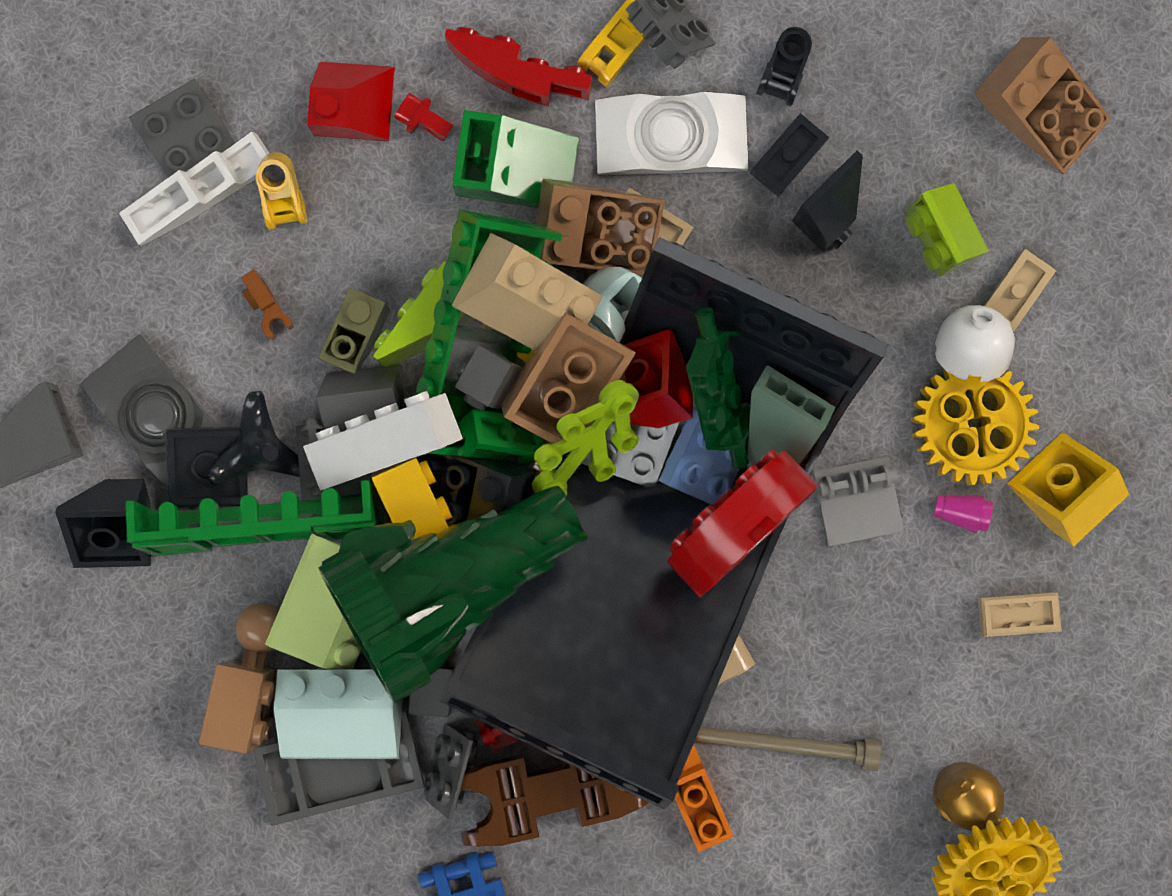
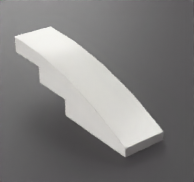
M250 132L224 152H213L187 172L178 170L119 214L138 245L142 246L188 222L254 181L261 160L269 152L259 136L254 132ZM277 165L266 166L265 172L267 173Z

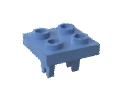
M693 409V418L688 419L683 424L681 434L670 457L665 462V467L658 481L713 505L731 488L739 469L732 467L729 450L706 449L697 410ZM748 435V437H747L746 440H745V442H746V444H745L746 454H747V452H748V440H749V435Z

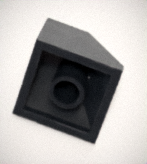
M858 150L801 205L792 219V222L823 252L831 245L837 250L853 234L848 228L857 217L863 155Z
M105 479L57 506L55 513L73 568L151 566V555L132 548V543L127 542L126 501H136L151 509V502L144 479Z

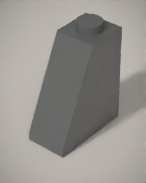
M46 381L38 384L0 422V488L84 456L58 385Z

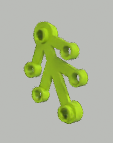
M623 380L613 381L600 392L599 403L578 413L567 414L558 421L556 428L563 439L553 444L541 446L534 454L535 461L543 471L532 482V489L535 493L550 487L559 486L567 495L566 482L589 452H591L592 459L589 470L597 481H606L614 475L616 466L607 453L605 431L614 421L615 432L612 435L611 441L620 453L631 451L639 442L638 436L630 426L629 414L634 410L639 398V393L632 384H628ZM594 421V423L591 426L585 428V424ZM571 451V453L568 455V457L565 459V461L561 464V466L558 468V470H556L555 468H556V467L561 463V461H562V456H561V455H564V454H566V453H568V452Z

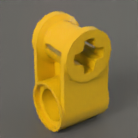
M280 152L267 154L257 168L256 181L261 197L262 212L268 230L276 229V225L299 221L300 224L307 223L304 199L299 190L291 159ZM269 165L280 166L285 173V178L280 181L270 179L265 172V167Z

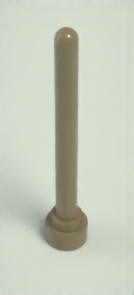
M700 727L695 739L697 742L853 760L854 765H860L861 769L878 771L881 759V741L863 738L862 742L855 741L853 745Z

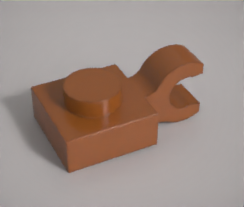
M254 269L243 275L241 279L247 287L242 290L244 297L253 310L260 307L264 312L262 320L264 334L271 340L277 338L272 331V325L277 320H282L289 330L293 329L294 325L291 318L282 311L281 306L262 276Z

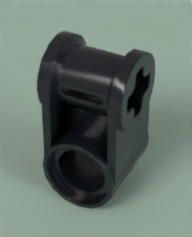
M791 27L781 33L771 60L766 65L756 92L757 95L762 96L766 93L785 100L787 106H792L812 47L811 36L806 30L800 27ZM789 42L796 43L800 46L802 53L797 56H791L786 53L783 45Z

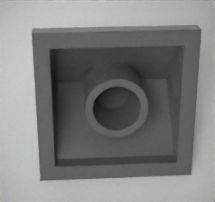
M398 364L387 367L359 369L356 374L348 371L326 373L316 396L324 429L338 425L340 432L347 430L344 422L367 414L369 421L377 419L374 413L375 410L397 403L399 410L404 409L403 366Z

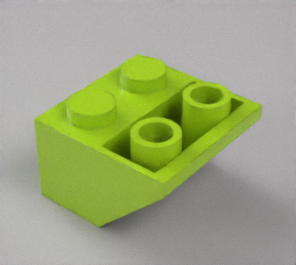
M955 183L922 193L906 210L908 214L905 217L907 228L913 237L919 236L925 248L922 251L923 259L931 271H937L939 277L969 264L989 252Z

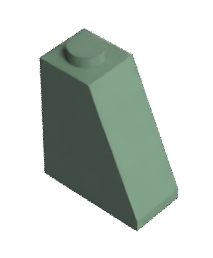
M767 365L751 393L747 456L749 464H747V469L753 464L756 465L772 449L778 454L785 450L800 464L825 430L835 407Z

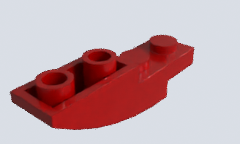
M458 27L457 30L446 28L445 39L447 47L470 70L495 87L529 102L548 107L552 93L589 100L592 75L586 74L585 70L575 66H565L564 69L551 67L548 62L539 58H528L527 61L521 60V44H516L514 39L507 36L495 35L493 38L480 36L477 31L467 27Z

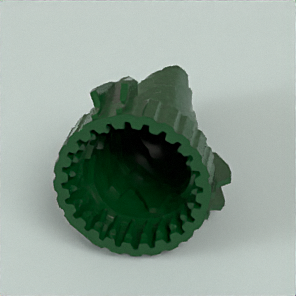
M559 486L539 491L499 514L493 509L475 520L459 522L437 534L429 533L413 539L416 528L411 520L402 523H386L351 531L343 536L339 552L322 561V566L318 567L319 572L353 636L393 703L430 683V676L444 664L468 631L482 624L492 614L493 609L500 606L507 598L517 592L518 587L551 569L555 565L553 559L588 539V535L582 529L576 512Z

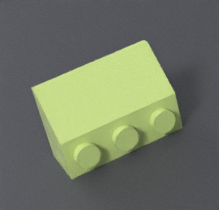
M311 534L265 645L327 670H353L361 648L318 567L322 566V561L339 552L341 544Z

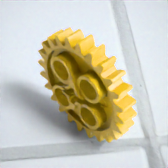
M943 369L945 380L939 375L931 377L930 379L935 389L927 386L921 388L920 392L927 400L914 402V406L922 411V415L911 418L912 422L921 424V430L914 432L912 437L923 438L925 442L916 449L917 452L929 450L931 453L925 464L931 465L939 462L940 466L937 473L939 476L945 475L951 470V482L953 483L959 482L963 475H965L967 486L975 485L978 475L982 484L986 485L991 484L992 473L998 480L1006 479L1005 468L1012 472L1018 471L1020 468L1015 458L1021 460L1029 459L1030 456L1023 447L1036 445L1037 441L1029 437L1028 432L1039 429V425L1029 422V417L1037 414L1038 409H1027L1025 405L1033 398V395L1021 396L1019 394L1024 382L1010 384L1011 371H1007L993 380L980 382L982 376L975 377L969 375L968 379L964 380L947 372L945 369ZM966 390L971 391V403L965 394ZM985 391L992 393L997 400L996 408L993 411L988 410L982 403V396ZM948 398L955 400L960 407L959 415L956 418L948 416L945 412L944 404ZM973 418L981 419L982 426L978 428L969 427L968 420ZM993 429L1000 430L1004 435V445L1000 449L996 448L990 441V434ZM955 436L962 437L967 443V451L963 456L956 454L952 448V441ZM979 445L984 452L983 457L978 455Z
M1004 817L1000 825L995 826L992 820H988L986 828L983 830L974 825L972 826V835H957L960 843L957 845L947 844L945 847L949 854L937 856L940 865L932 867L935 874L932 877V881L938 896H1033L1035 892H1047L1044 883L1056 881L1053 873L1061 871L1062 868L1059 861L1063 860V857L1053 834L1049 832L1045 825L1039 827L1034 819L1026 824L1023 817H1019L1011 824L1008 817Z

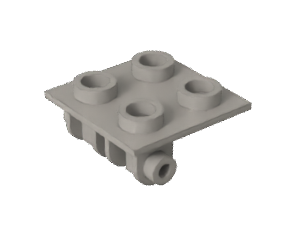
M612 422L605 431L608 457L616 466L614 475L645 487L656 485L679 422L659 429L630 424L632 430L638 436L639 442L634 449L627 453H620L611 441L612 435L615 432L614 422ZM591 452L581 462L588 466L592 462Z
M889 457L813 471L815 482L819 485L817 493L828 546L904 532L894 482H898V476L895 467L890 466Z

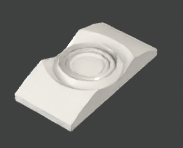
M699 92L681 96L633 94L595 100L597 175L748 171L746 99L744 95Z

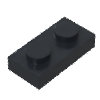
M800 113L751 169L750 174L779 198L828 141L829 136Z

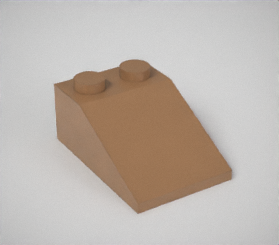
M565 312L518 374L501 405L504 418L552 444L563 439L556 428L558 421L567 414L578 413L599 403V395L602 389L609 383L621 378L634 357L635 351ZM594 421L585 424V428L591 426Z

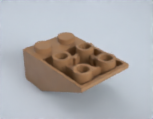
M1022 37L974 93L995 119L1061 174H1065L1111 120L1110 116L1051 37Z
M543 178L536 224L544 225L563 235L561 242L545 239L540 258L551 264L598 270L607 267H622L632 273L643 275L658 240L665 200L588 184Z

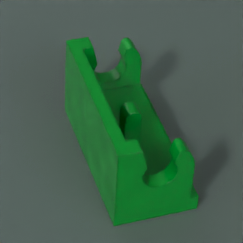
M472 409L457 423L462 438L466 437L465 444L457 451V454L461 456H469L476 449L522 455L518 458L517 463L529 464L534 460V454L537 449L544 445L543 438L504 418L503 413Z

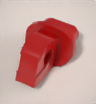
M409 93L398 108L394 118L407 126L406 131L410 134H413L419 126L439 140L445 141L454 125L429 110L431 99L426 97L424 100H421Z

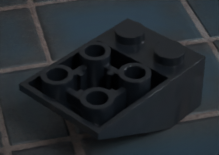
M429 453L416 457L419 463L427 461L436 482L429 485L435 499L443 496L453 518L446 520L448 527L459 522L475 520L493 509L499 514L530 497L532 493V482L535 479L536 470L508 459L497 460Z

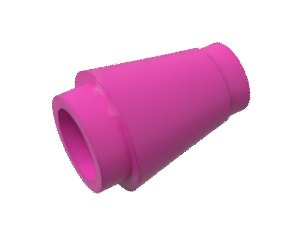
M938 495L933 517L941 518L943 521L973 533H977L978 530L987 532L991 520L993 502L984 500V496Z

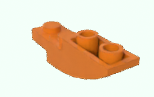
M693 744L677 783L679 788L675 801L699 853L734 837Z

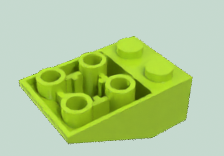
M445 261L439 268L433 266L421 282V286L424 287L415 300L410 297L403 304L397 315L400 318L399 322L392 331L386 329L375 342L374 348L377 351L373 357L384 367L399 364L425 351L426 344L432 337L435 324L434 308L442 294ZM460 311L457 325L469 326L474 318Z

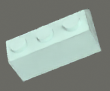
M277 670L274 715L280 757L282 759H399L403 699L393 703L373 670Z

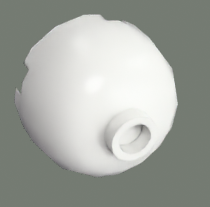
M967 305L952 312L941 324L935 341V356L947 372L960 379L967 380L968 376L971 375L975 377L982 376L980 382L990 381L1000 377L1009 368L1015 346V336L1010 322L1003 314L989 307Z

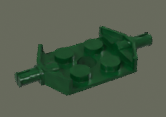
M708 307L701 308L695 313L700 334L696 338V345L690 360L686 364V370L706 449L729 450L732 467L734 469H743L749 464L745 451V440L749 434L751 403H741V389L736 384L733 372V354L728 350L727 340L730 336L738 337L739 331H719L716 329L713 309Z

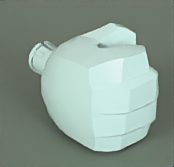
M607 267L590 275L583 285L602 295L603 298L588 325L620 342L625 332L624 320L620 314L629 311L642 278L622 267Z

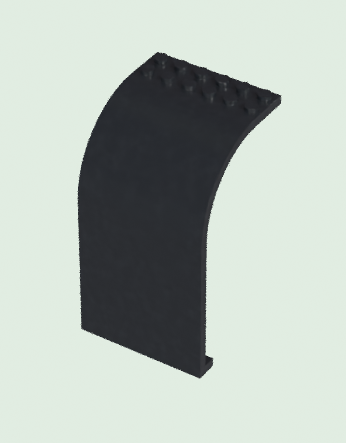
M659 237L624 321L625 332L619 343L625 345L671 329L675 334L685 364H687L696 345V338L700 334L695 313L701 308H712L716 329L719 331H739L738 337L730 336L727 340L728 350L733 354V372L736 384L741 389V403H751L752 390L763 370L768 365L835 407L825 430L799 464L810 474L844 412L884 358L888 344L876 339L868 332L856 330L839 322L830 314L820 313L807 307L794 297L773 291L753 278L741 276L725 268L717 261L707 260L690 252L681 244L669 242ZM693 398V409H694V410H697V409H696V405H695V401H694V398ZM687 420L679 422L658 480L665 467V462L670 457L681 434L683 424ZM569 452L562 455V461L556 467V470H558L561 464L568 457V455L570 454ZM581 463L566 482V496L579 518L582 529L588 535V539L553 559L555 565L551 569L518 587L515 594L493 609L492 614L476 627L453 675L450 676L443 690L440 702L659 808L666 809L676 796L680 775L787 519L700 598L666 561L672 555L669 551L671 548L670 544L687 528L692 531L691 527L694 525L692 521L709 505L713 508L714 506L684 492H681L678 498L672 500L663 498L661 495L631 500L629 490L645 486L615 475L606 481L599 482L590 472L589 466ZM747 467L739 469L731 489L737 484L736 480L747 470Z

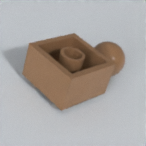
M257 603L247 607L239 615L236 621L235 632L239 643L245 648L242 661L233 659L216 664L199 740L200 745L247 754L261 746L263 740L270 739L274 717L269 716L271 702L275 700L277 670L279 668L265 666L268 652L275 650L265 645V642L279 612L276 607L266 603Z

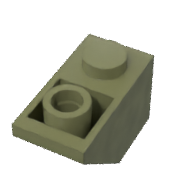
M349 288L318 359L356 374L374 348V344L391 309L385 302Z

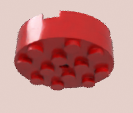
M772 449L756 465L753 464L736 480L737 484L734 488L726 491L713 504L714 508L709 505L692 521L694 524L691 527L692 531L687 528L670 544L671 548L669 551L672 555L666 562L700 598L737 566L745 556L767 538L819 487L811 476L785 450L778 454Z

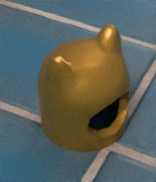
M958 762L944 768L935 779L932 791L934 804L939 813L951 823L969 831H972V826L974 825L980 830L985 829L988 820H992L995 826L1000 825L1005 803L1004 792L997 777L988 770L969 762Z

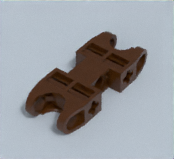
M521 755L485 762L465 771L460 791L471 789V793L485 795L490 801V810L482 821L476 823V828L462 832L461 838L465 846H504L538 838L539 832L536 817L575 808L577 822L582 827L619 819L646 806L649 802L626 791H621L616 786L568 763L527 773L524 758ZM505 768L508 769V774H509V779H510L512 794H510V789H509V784H508V779H507V774H506V769H505ZM513 805H515L520 830L517 829Z

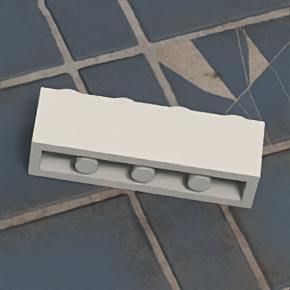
M426 391L404 399L407 406L404 409L399 410L397 403L375 410L374 413L377 419L369 421L367 414L344 422L347 430L340 432L338 425L315 433L318 441L305 445L303 448L320 491L440 449L463 439L446 393L430 398Z

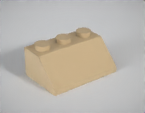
M490 233L452 306L536 351L565 312L588 325L603 296L519 246Z

